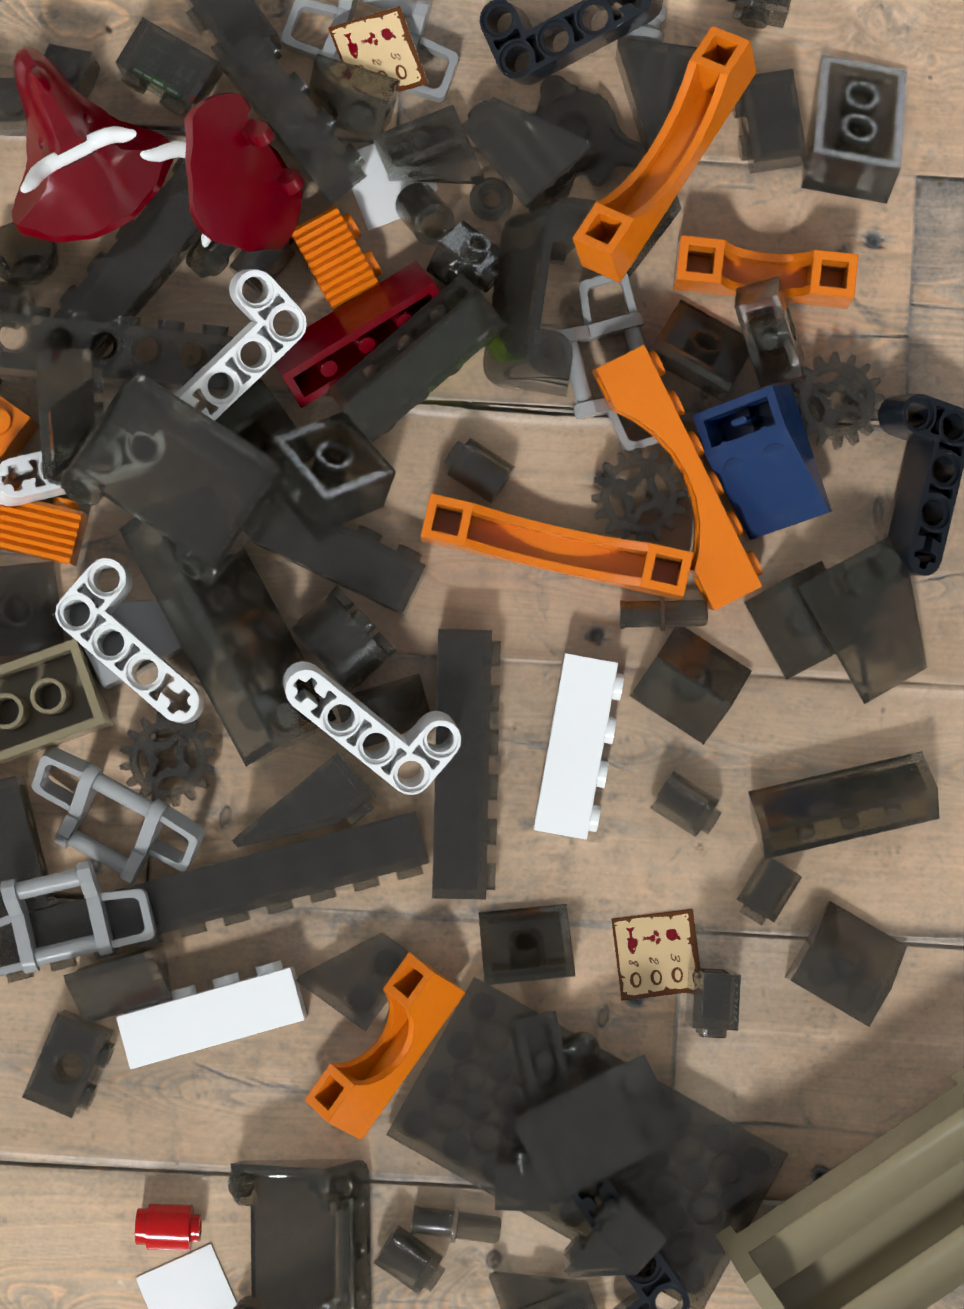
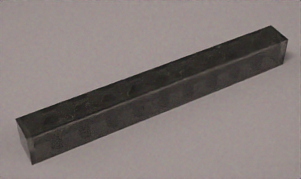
M413 811L113 891L141 888L148 893L156 927V936L150 940L138 942L137 947L140 949L163 943L162 934L179 929L182 938L208 931L206 926L208 921L223 918L224 925L228 926L250 920L249 911L266 906L268 915L294 908L292 899L309 895L311 903L337 897L335 888L348 884H353L354 892L379 886L378 877L396 872L397 880L424 874L421 865L430 863V858L418 812ZM85 898L29 913L37 948L94 934ZM137 899L105 900L113 940L140 934L144 931V921ZM12 923L0 927V967L20 962ZM117 947L114 953L100 956L99 952H95L93 955L95 960L121 954L120 947ZM75 957L50 963L51 972L78 964ZM21 970L5 975L8 983L34 977V972L25 974Z

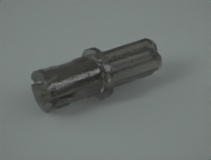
M660 596L659 601L620 600V629L660 627V631H665V627L705 626L708 622V606L704 600L665 601L664 596Z
M414 1205L411 1234L417 1233L451 1238V1243H455L456 1239L495 1244L500 1239L502 1222L498 1216L460 1212L457 1206L452 1211Z

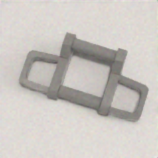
M295 0L281 35L284 48L319 61L320 65L331 69L335 65L343 68L330 32L328 33L323 50L295 40L292 37L299 18L304 12L334 18L332 27L352 21L357 0H339L338 6L314 0ZM360 0L385 10L400 6L403 15L411 18L409 31L417 53L419 49H422L448 62V67L440 87L434 89L422 85L399 93L406 92L437 103L444 102L458 68L459 58L455 51L424 37L432 2L427 0Z
M626 273L620 283L603 275L584 280L578 288L583 326L571 327L553 333L556 347H561L576 399L577 405L573 406L576 419L607 414L621 448L625 452L658 445L659 443L654 437L639 441L629 440L618 414L610 410L605 398L594 400L579 344L623 332L629 352L642 345L646 347L641 327L645 324L642 313L637 312L628 275ZM611 283H618L622 289L628 314L592 324L588 291Z
M50 747L40 758L32 782L33 791L68 811L56 833L54 843L65 849L69 846L121 873L120 879L131 885L138 878L149 856L181 872H185L195 860L205 834L204 828L172 808L160 799L152 801L104 775L103 768L57 747ZM52 765L80 778L75 794L49 778ZM97 791L145 817L137 842L129 857L79 831L90 811ZM163 824L188 840L189 844L185 853L158 840Z
M91 860L77 863L75 869L17 882L14 878L1 881L0 883L3 902L9 914L0 918V927L12 923L20 958L19 963L0 967V976L21 970L25 974L40 970L41 965L99 952L100 956L115 952L117 947L150 940L156 936V927L147 891L139 888L102 892ZM80 886L86 899L94 934L37 948L28 908L24 899ZM137 899L144 921V931L140 934L113 940L105 900Z

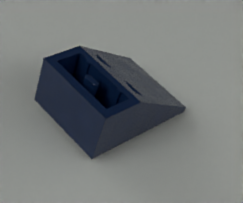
M770 385L693 415L705 456L750 540L832 512L791 385Z

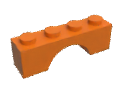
M681 235L677 246L673 290L847 309L855 297L859 254L812 250L795 254L765 253L743 249L723 239Z
M410 952L383 988L389 1003V1014L379 1039L364 1054L351 1061L330 1063L304 1100L329 1124L360 1140L364 1138L466 993L442 972Z

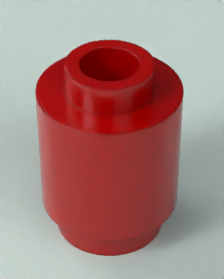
M149 1204L148 1208L137 1209L135 1219L136 1245H146L147 1250L191 1251L192 1243L200 1242L202 1215L194 1214L193 1205Z

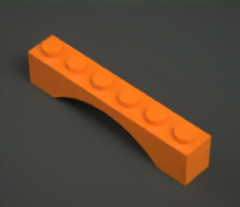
M711 26L688 62L674 104L650 149L635 170L619 187L594 204L572 239L583 267L619 283L622 281L757 73L750 40Z
M642 345L592 370L610 410L633 421L651 434L668 452L682 475L690 496L694 519L693 558L690 573L707 608L715 611L762 587L758 576L763 574L760 563L752 550L745 552L738 538L744 534L741 524L732 510L726 513L719 499V496L724 494L721 483L714 471L706 472L699 458L705 454L696 433L693 430L687 433L680 419V416L685 414L684 408L675 391L667 392L660 376L665 374V370L657 353L654 350L648 352L645 345Z
M430 493L420 536L422 543L678 601L684 597L693 558V552L563 528L511 515L476 503Z

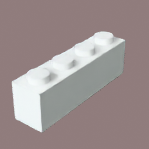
M565 653L533 830L586 840L588 831L597 832L601 806L593 805L596 787H605L609 762L601 761L604 743H613L617 718L609 717L612 699L620 701L624 682V674L617 673L618 663Z
M281 960L255 967L257 975L240 980L239 974L236 972L212 979L214 988L200 992L196 991L194 984L169 991L171 1000L154 1004L152 996L127 1003L126 1008L128 1012L118 1015L116 1019L130 1069L305 1020L308 1015L294 965L283 968Z

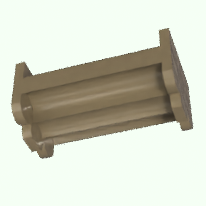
M964 1066L949 1076L954 1087L751 1225L736 1233L730 1224L716 1234L728 1257L762 1309H927L964 1284Z

